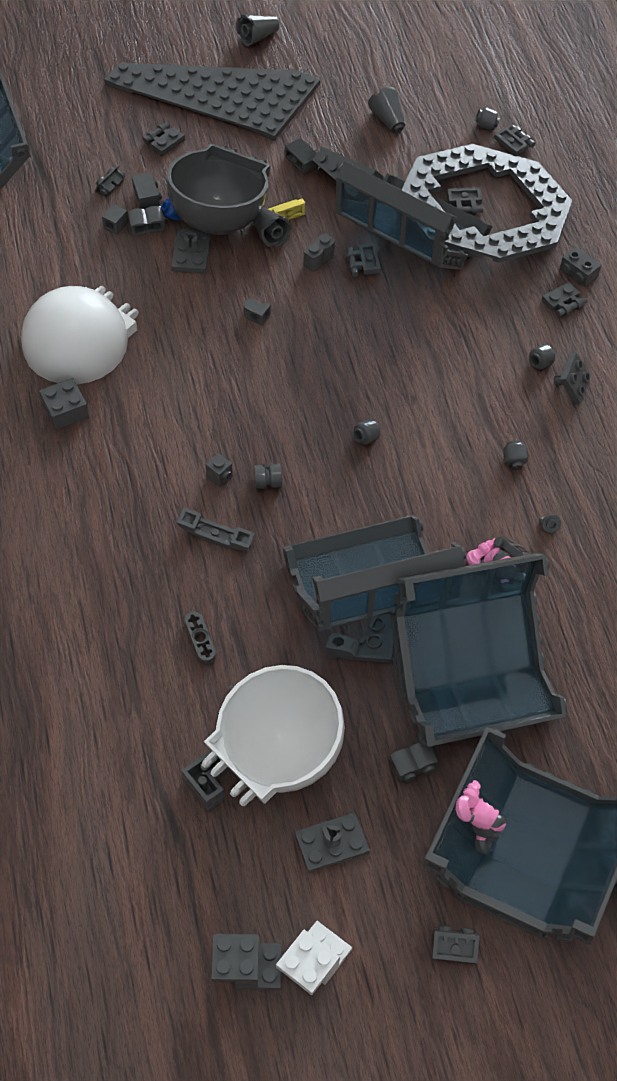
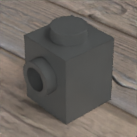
M113 204L102 216L103 228L118 235L128 223L127 210Z
M219 453L206 463V477L218 487H221L233 476L232 463Z

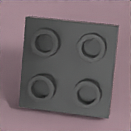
M570 353L562 375H555L554 384L555 386L563 385L573 403L580 404L590 382V374L577 353Z

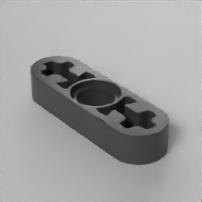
M190 612L185 616V626L199 662L204 665H210L216 659L212 640L202 615L198 612ZM192 619L197 621V629H195L193 622H191ZM202 634L206 639L198 642L195 640V637ZM204 647H206V651L208 654H210V657L206 658V656L204 655Z

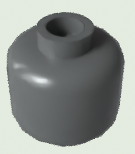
M484 107L482 110L479 109L475 118L477 126L488 131L497 127L500 121L497 111Z
M542 344L530 351L529 362L534 368L542 370L555 362V352L551 346Z
M367 418L356 423L354 426L353 437L363 445L377 440L380 436V426L373 419Z
M510 441L503 448L505 464L512 466V469H520L528 462L527 446L521 443V441Z

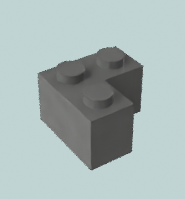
M211 750L181 770L183 782L207 812L224 800V789L217 780L229 772L227 767L216 777L210 774L211 770L221 761L219 758L207 768L202 766L203 760L212 752Z

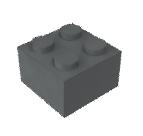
M73 378L39 390L41 403L55 430L89 417L87 403Z

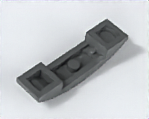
M183 508L177 520V525L200 539L226 548L248 550L255 536L254 532L240 527L234 530L201 518V513L187 508Z

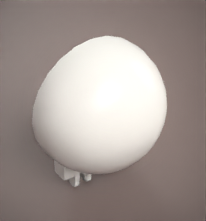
M66 286L54 289L41 296L31 306L24 319L21 332L23 355L29 367L37 375L48 381L60 383L73 378L76 384H83L100 379L113 371L122 361L127 350L128 338L137 331V324L134 319L138 316L139 311L133 308L129 312L131 306L128 303L117 309L111 302L114 294L110 291L105 293L106 289L103 286L95 290L82 286Z
M278 665L265 667L249 674L238 682L226 696L219 711L216 730L204 741L212 752L203 760L202 766L207 768L219 758L221 761L211 770L210 774L216 777L228 767L241 780L230 792L233 797L238 796L246 787L250 789L240 799L239 803L241 806L247 805L255 796L265 804L277 792L297 791L315 783L336 762L343 745L345 732L343 710L335 692L317 674L298 666Z

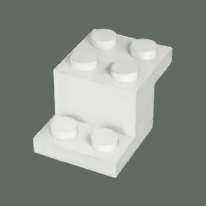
M316 921L308 932L303 930L277 962L276 968L310 995H313L321 983L326 985L352 951V947L319 921Z

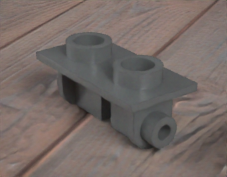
M119 164L115 168L111 167L104 178L100 177L98 179L95 192L100 190L103 196L108 195L115 188L112 182L118 186L125 179V173L118 170Z

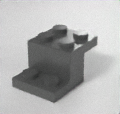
M213 934L212 982H235V990H280L281 971L276 968V964L281 959V943H259V934Z

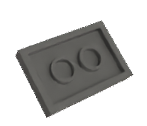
M178 229L172 271L206 274L211 234L198 230Z
M355 812L295 831V837L308 874L367 855L370 852Z

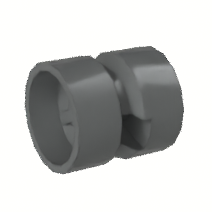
M280 463L269 464L268 467L264 464L254 465L255 489H265L268 485L271 488L282 487Z

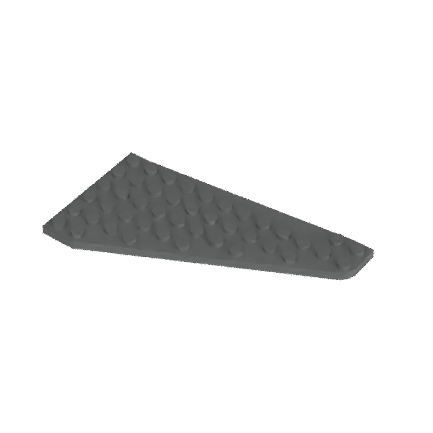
M125 62L117 65L104 79L106 85L131 94L135 92L226 121L274 141L320 85V79L298 70Z

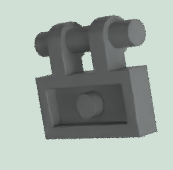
M168 122L159 124L157 129L149 131L146 134L147 136L143 138L145 143L151 141V148L161 156L185 140V135L173 127L168 130L170 127Z
M511 125L509 129L505 127L494 134V139L515 156L526 151L528 146L531 148L535 146L532 137L525 135L520 127Z
M480 188L447 189L449 204L455 205L460 210L471 213V215L483 212V206L476 205L482 203Z
M376 244L359 245L358 250H354L353 247L347 248L346 256L350 262L349 271L352 272L353 277L359 275V270H363L364 275L381 272Z
M568 282L543 295L542 301L551 311L558 309L556 314L560 317L571 313V310L583 307V304L587 303V298L585 296L579 298L580 292Z
M496 537L494 540V545L497 548H505L504 550L508 552L511 558L531 554L507 537Z

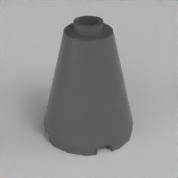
M253 14L240 15L241 17L237 19L236 23L237 35L241 36L242 39L240 41L245 46H251L277 32L280 25L279 20L275 16Z
M394 87L382 88L379 90L380 93L377 95L374 93L370 97L368 105L391 132L399 133L403 130L405 121L398 92Z
M262 207L258 216L253 220L262 242L268 247H279L289 239L290 229L292 230V226L286 217Z

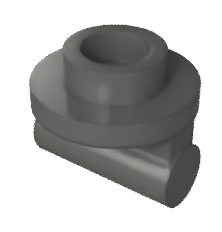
M555 514L539 518V523L546 532H556L561 526V520Z

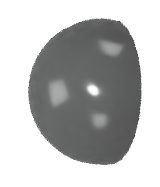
M212 143L206 149L181 155L168 168L166 182L171 205L186 224L200 232L212 235L234 233L251 223L265 204L268 193L270 164H267L266 159L258 161L257 156L253 155L250 158L237 153L235 148L228 150L227 145L220 147Z

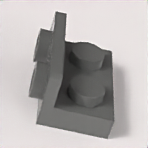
M439 925V928H434L433 959L477 963L480 936L475 932V929L462 927L461 931L452 930V926Z

